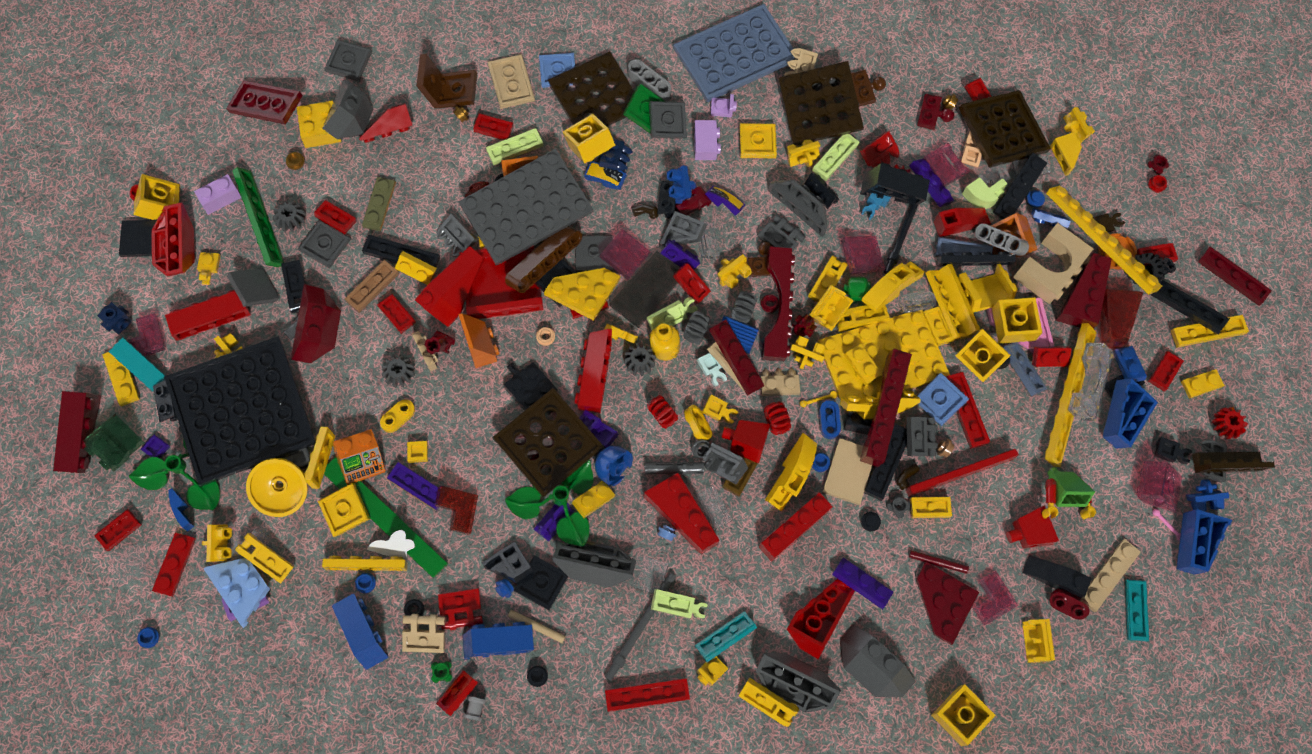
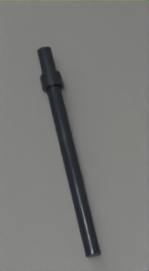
M910 205L894 248L888 255V263L884 274L890 272L894 265L898 263L900 250L918 205Z

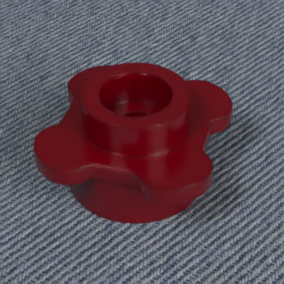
M1155 155L1154 159L1148 162V167L1154 169L1156 174L1160 175L1165 168L1169 167V163L1164 156Z

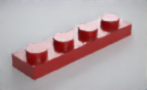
M964 372L945 376L969 398L957 411V415L970 449L989 444L990 439Z
M687 678L605 690L607 712L690 700Z

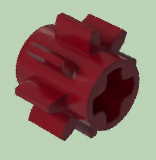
M799 314L792 324L794 333L802 337L806 335L811 337L817 328L814 325L815 319L808 316V314L803 317Z

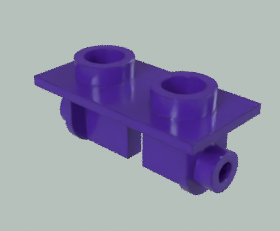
M669 239L665 244L666 247L660 252L680 267L688 263L694 270L700 264L697 255L692 254L687 249L683 251V247L676 243L675 240Z
M567 503L568 513L571 516L574 513V510L569 507L570 505ZM554 504L534 528L548 542L557 533L558 522L562 518H566L563 506Z

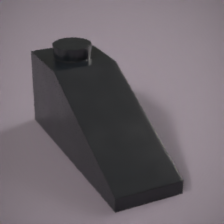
M1029 555L1022 572L1054 589H1064L1080 598L1085 597L1092 580L1091 577L1074 569Z

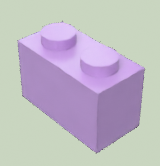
M695 120V160H716L717 154H720L721 144L717 143V138H720V127H717L716 120Z
M228 174L194 191L208 215L241 198Z

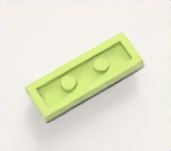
M535 128L488 146L486 151L494 166L501 163V160H509L543 147V141Z
M850 134L842 135L818 161L812 171L827 181L859 146L860 142Z

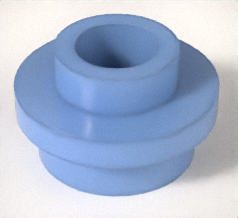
M665 524L663 528L660 526L658 528V535L672 541L677 536L674 533L675 529Z

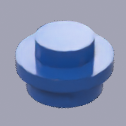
M1033 190L1028 193L1026 200L1030 206L1038 208L1044 204L1045 196L1042 192Z
M816 453L812 468L816 472H825L830 466V459L824 453Z
M362 573L355 580V587L361 593H370L376 586L375 577L370 573Z
M502 579L496 582L495 589L501 597L509 598L512 596L514 588L508 580Z
M152 627L142 629L137 637L139 645L144 648L154 647L159 641V632Z

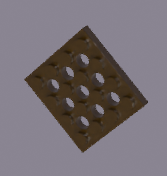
M610 51L548 79L551 90L572 125L583 120L585 113L594 114L605 126L626 118L623 113L635 92ZM600 71L607 72V76L601 77L598 75V73ZM589 78L592 80V82L590 84L583 83V79ZM572 83L576 90L569 91L567 87ZM608 85H614L616 89L610 91L606 87ZM598 92L600 93V96L598 98H593L591 96V93ZM621 98L625 102L618 105L615 103V100ZM577 99H582L585 101V103L583 105H577L575 101ZM605 105L609 108V110L606 112H602L599 110V108Z
M848 61L778 78L794 145H802L804 140L815 142L864 130ZM832 79H837L840 83L838 86L833 87L829 82ZM815 83H819L822 85V88L819 91H815L812 89V86ZM801 87L805 92L802 95H797L794 92L795 89ZM835 96H842L844 100L841 103H835L833 99ZM824 100L826 105L819 108L816 106V102ZM801 104H806L808 110L801 112L798 107ZM844 112L847 114V118L839 120L837 115ZM826 116L830 121L828 124H821L820 118ZM810 121L812 126L806 129L802 127V123Z
M1020 90L964 103L959 107L989 168L1028 158L1032 153L1040 155L1051 150ZM979 115L984 116L986 120L981 119ZM987 130L992 131L993 135L989 134ZM1009 141L1014 142L1016 146L1011 145ZM995 145L1000 146L1001 150L997 149Z
M554 388L492 437L543 498L604 448ZM547 411H554L556 418L548 420L545 417V413ZM531 424H540V432H532L530 430ZM561 425L567 426L569 433L566 435L559 434L558 427ZM522 435L526 438V443L524 445H517L515 438ZM551 438L554 441V445L547 448L543 445V440ZM573 440L581 442L582 447L579 450L571 448L570 443ZM531 450L537 451L539 453L538 459L530 460L527 456L528 452ZM557 453H564L567 456V460L563 463L558 462L555 458ZM543 465L551 467L552 472L549 475H543L540 472V468Z

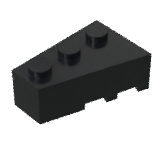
M881 163L864 174L860 195L866 196L868 192L878 194L877 198L883 199L884 196L894 197V201L919 205L927 199L930 180L923 178L919 174L908 173L905 169H896L887 163Z

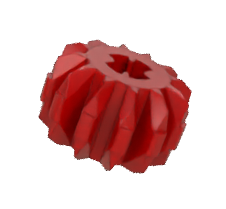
M658 395L647 404L648 410L662 428L671 427L678 420V415L663 396Z
M778 401L765 406L764 416L766 423L770 424L771 433L781 435L790 431L791 420L785 405Z
M1234 407L1222 408L1214 414L1215 419L1211 423L1217 426L1213 430H1220L1219 436L1225 435L1226 439H1236L1246 431L1245 427L1248 425L1244 421L1246 416H1241V410L1235 411Z

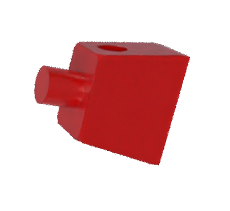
M739 420L736 430L724 427L722 438L732 441L730 449L732 453L759 463L770 424Z
M1045 505L1012 523L1014 530L1006 532L1009 543L1020 541L1024 549L1049 546L1059 541L1050 517L1045 519L1042 516V511L1046 509Z

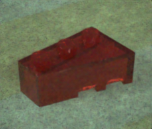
M1115 289L1105 290L1100 315L1101 348L1119 349L1128 343L1144 292Z

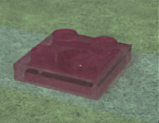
M622 229L599 257L629 280L651 252Z
M876 236L844 237L841 240L850 274L873 273L885 270Z

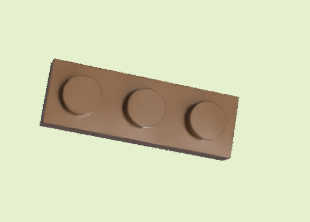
M384 260L345 298V301L360 313L399 275V272Z

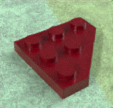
M925 562L916 578V582L933 635L953 645L979 592L930 563Z

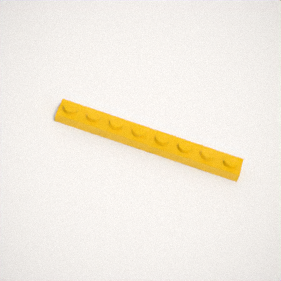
M1059 185L1050 188L1046 192L1148 295L1157 292L1162 287L1158 279L1151 275L1145 269V266L1132 256L1130 251L1124 249L1119 244V241L1111 236L1105 227L1093 218L1091 213L1085 211L1080 206V203L1068 194L1065 188Z
M1082 323L1077 334L1078 339L1073 349L1072 361L1068 367V376L1064 382V390L1059 400L1054 427L1050 433L1048 448L1045 451V459L1054 467H1061L1097 333L1089 323Z

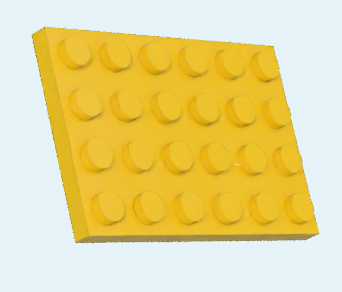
M922 308L889 318L886 321L872 323L817 341V343L825 346L824 361L839 399L841 397L848 398L849 395L858 396L859 398H866V396L877 398V393L881 392L883 375L865 386L844 356L846 352L860 344L863 345L882 374L887 355L893 349L912 354L903 390H910L929 384L940 373L944 376L950 375L924 317Z

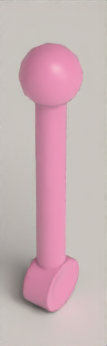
M1153 509V515L1157 516L1180 541L1181 533L1179 534L1160 514L1159 509Z

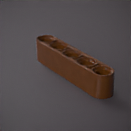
M568 226L548 237L506 275V285L520 293L526 292L581 242L582 233Z

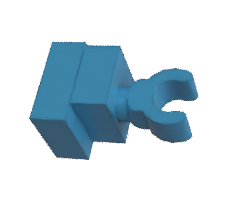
M872 193L866 202L869 206H865L861 214L863 215L866 211L870 212L869 220H871L875 210H878L881 206L885 208L891 197L884 196L881 199L877 198L878 194Z

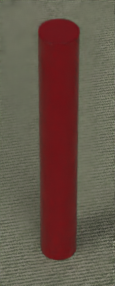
M910 550L909 558L965 574L969 571V566Z

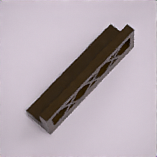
M1197 452L1192 454L1195 473L1259 472L1275 468L1274 462H1262L1260 452Z

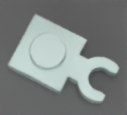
M710 353L696 360L705 377L708 375L712 376L711 382L715 387L719 385L716 380L717 377L722 378L723 382L727 380L726 375L719 371L722 366Z

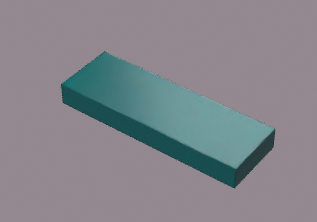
M122 337L108 351L152 392H154V385L165 380L164 376L166 375L125 338Z
M1127 579L1125 580L1127 640L1148 642L1147 581Z
M744 611L697 643L695 647L705 661L709 662L754 631L757 626Z

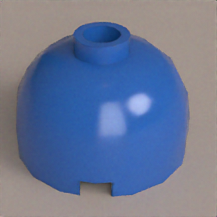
M609 446L603 449L596 456L595 471L597 476L606 484L616 486L625 477L620 476L627 466L629 468L632 466V453L620 446Z

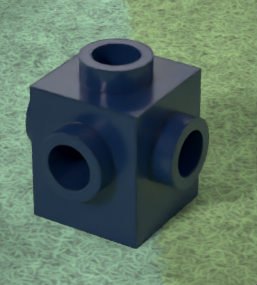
M112 302L102 308L101 312L97 315L102 320L100 324L107 331L113 330L118 335L132 322L127 316L129 312L123 306L119 305L117 307Z

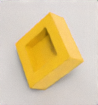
M427 441L407 442L408 463L428 462Z

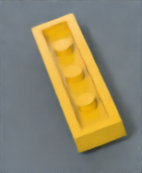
M1243 315L1228 317L1230 320L1219 335L1199 323L1173 328L1171 334L1176 348L1244 335L1249 330Z
M329 556V559H323L322 567L325 570L407 571L408 565L407 561L403 560V557L391 556L390 559H382L381 556H370V559H362L361 556H350L349 559H341V556Z

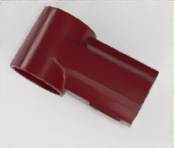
M699 186L692 190L691 198L683 200L681 204H675V211L687 216L696 210L701 211V208L706 205L708 207L712 201L705 195L706 192L703 187Z
M437 330L431 338L426 339L424 345L430 354L441 351L449 354L451 345L455 344V338Z

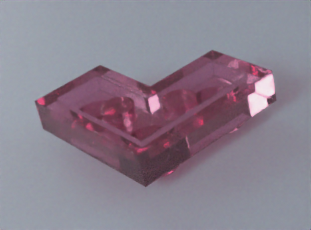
M153 313L137 318L136 323L140 336L128 339L127 341L144 356L166 350L157 315Z
M996 571L978 581L989 598L973 608L983 626L1018 606Z

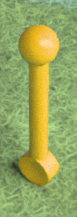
M832 391L829 395L808 401L802 400L800 401V406L806 407L808 404L828 398L835 399L838 394L836 391Z

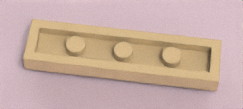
M1126 539L1121 541L1091 581L1085 597H1082V599L1088 602L1089 608L1093 612H1097L1141 552Z

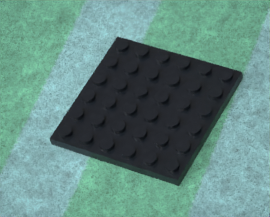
M279 336L164 376L199 486H204L253 468L264 460L279 458L316 443Z

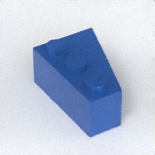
M1132 378L1116 380L1103 433V438L1116 449L1129 448L1133 445L1158 403Z
M525 622L513 623V626L497 623L489 628H485L483 624L474 625L472 629L462 635L464 660L476 656H483L485 658L490 655L520 654L534 650L532 625H525Z

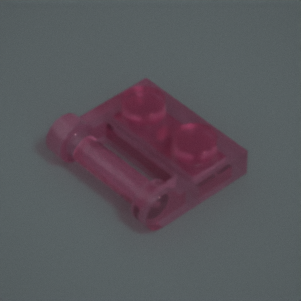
M949 143L923 158L929 163L934 174L940 178L944 187L970 172L969 168L965 167L952 151V146ZM944 154H946L949 157V159L952 161V163L955 165L958 171H956L953 168V166L950 164V162L947 160Z

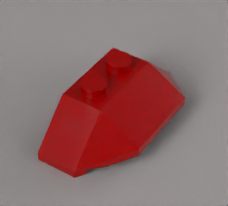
M181 202L164 206L162 214L158 217L152 228V265L168 277L185 273L195 263L194 227L184 204Z

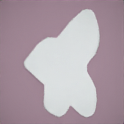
M398 530L391 535L388 541L377 540L372 542L367 550L390 557L400 556L403 557V560L407 561V551L415 546L412 540L406 539V534L403 530Z

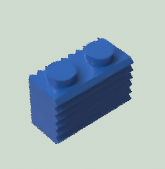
M724 315L722 321L727 320L744 351L750 354L759 329Z

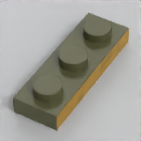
M377 177L362 223L363 228L381 231L396 184L395 180Z

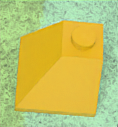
M141 174L134 201L133 215L151 220L158 219L162 214L164 206L179 203L180 184Z

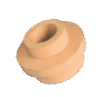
M548 327L539 329L536 334L537 342L543 346L551 345L555 340L554 331ZM544 334L549 335L547 340L542 338Z

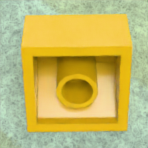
M981 329L955 356L984 382L1011 355L984 329Z

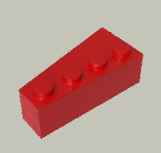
M679 473L644 492L643 498L700 554L718 545L719 538Z

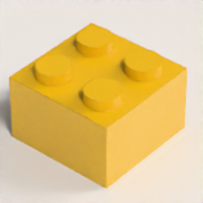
M333 101L296 107L300 136L305 148L342 142L341 139L337 140L322 129L334 103Z
M594 114L589 115L563 131L569 148L584 164L615 146L608 127Z
M1036 297L998 300L993 306L992 312L998 343L1036 341L1043 333Z
M964 684L958 686L931 716L960 746H967L996 715Z

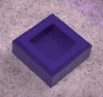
M154 434L141 450L150 457L161 458L170 446Z

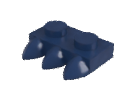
M613 139L615 146L610 148L609 151L602 153L599 167L617 171L627 170L628 167L624 163L630 161L627 155L632 154L633 151L624 145V141Z

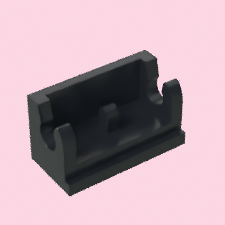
M847 411L844 430L868 435L873 419H863L857 413Z

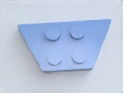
M246 558L205 567L204 571L243 628L246 627L248 624L247 619L252 611L256 612L260 601L270 590L255 566Z

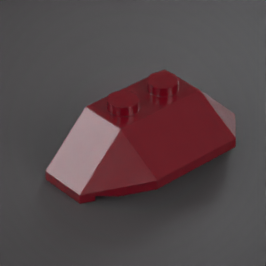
M306 284L303 286L291 360L312 363L335 348L341 310L323 288Z

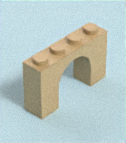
M1059 223L1054 226L1041 244L1062 260L1064 272H1052L1029 257L1013 277L1048 304L1054 299L1059 300L1064 293L1063 287L1067 289L1074 281L1071 277L1078 276L1083 269L1080 266L1082 264L1085 266L1091 257L1090 253L1094 250Z

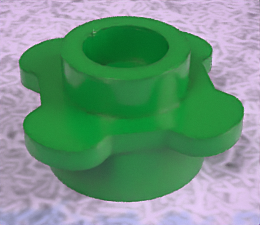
M449 661L444 663L434 662L431 665L433 674L431 680L434 683L439 681L450 682L452 679L450 674L452 664Z

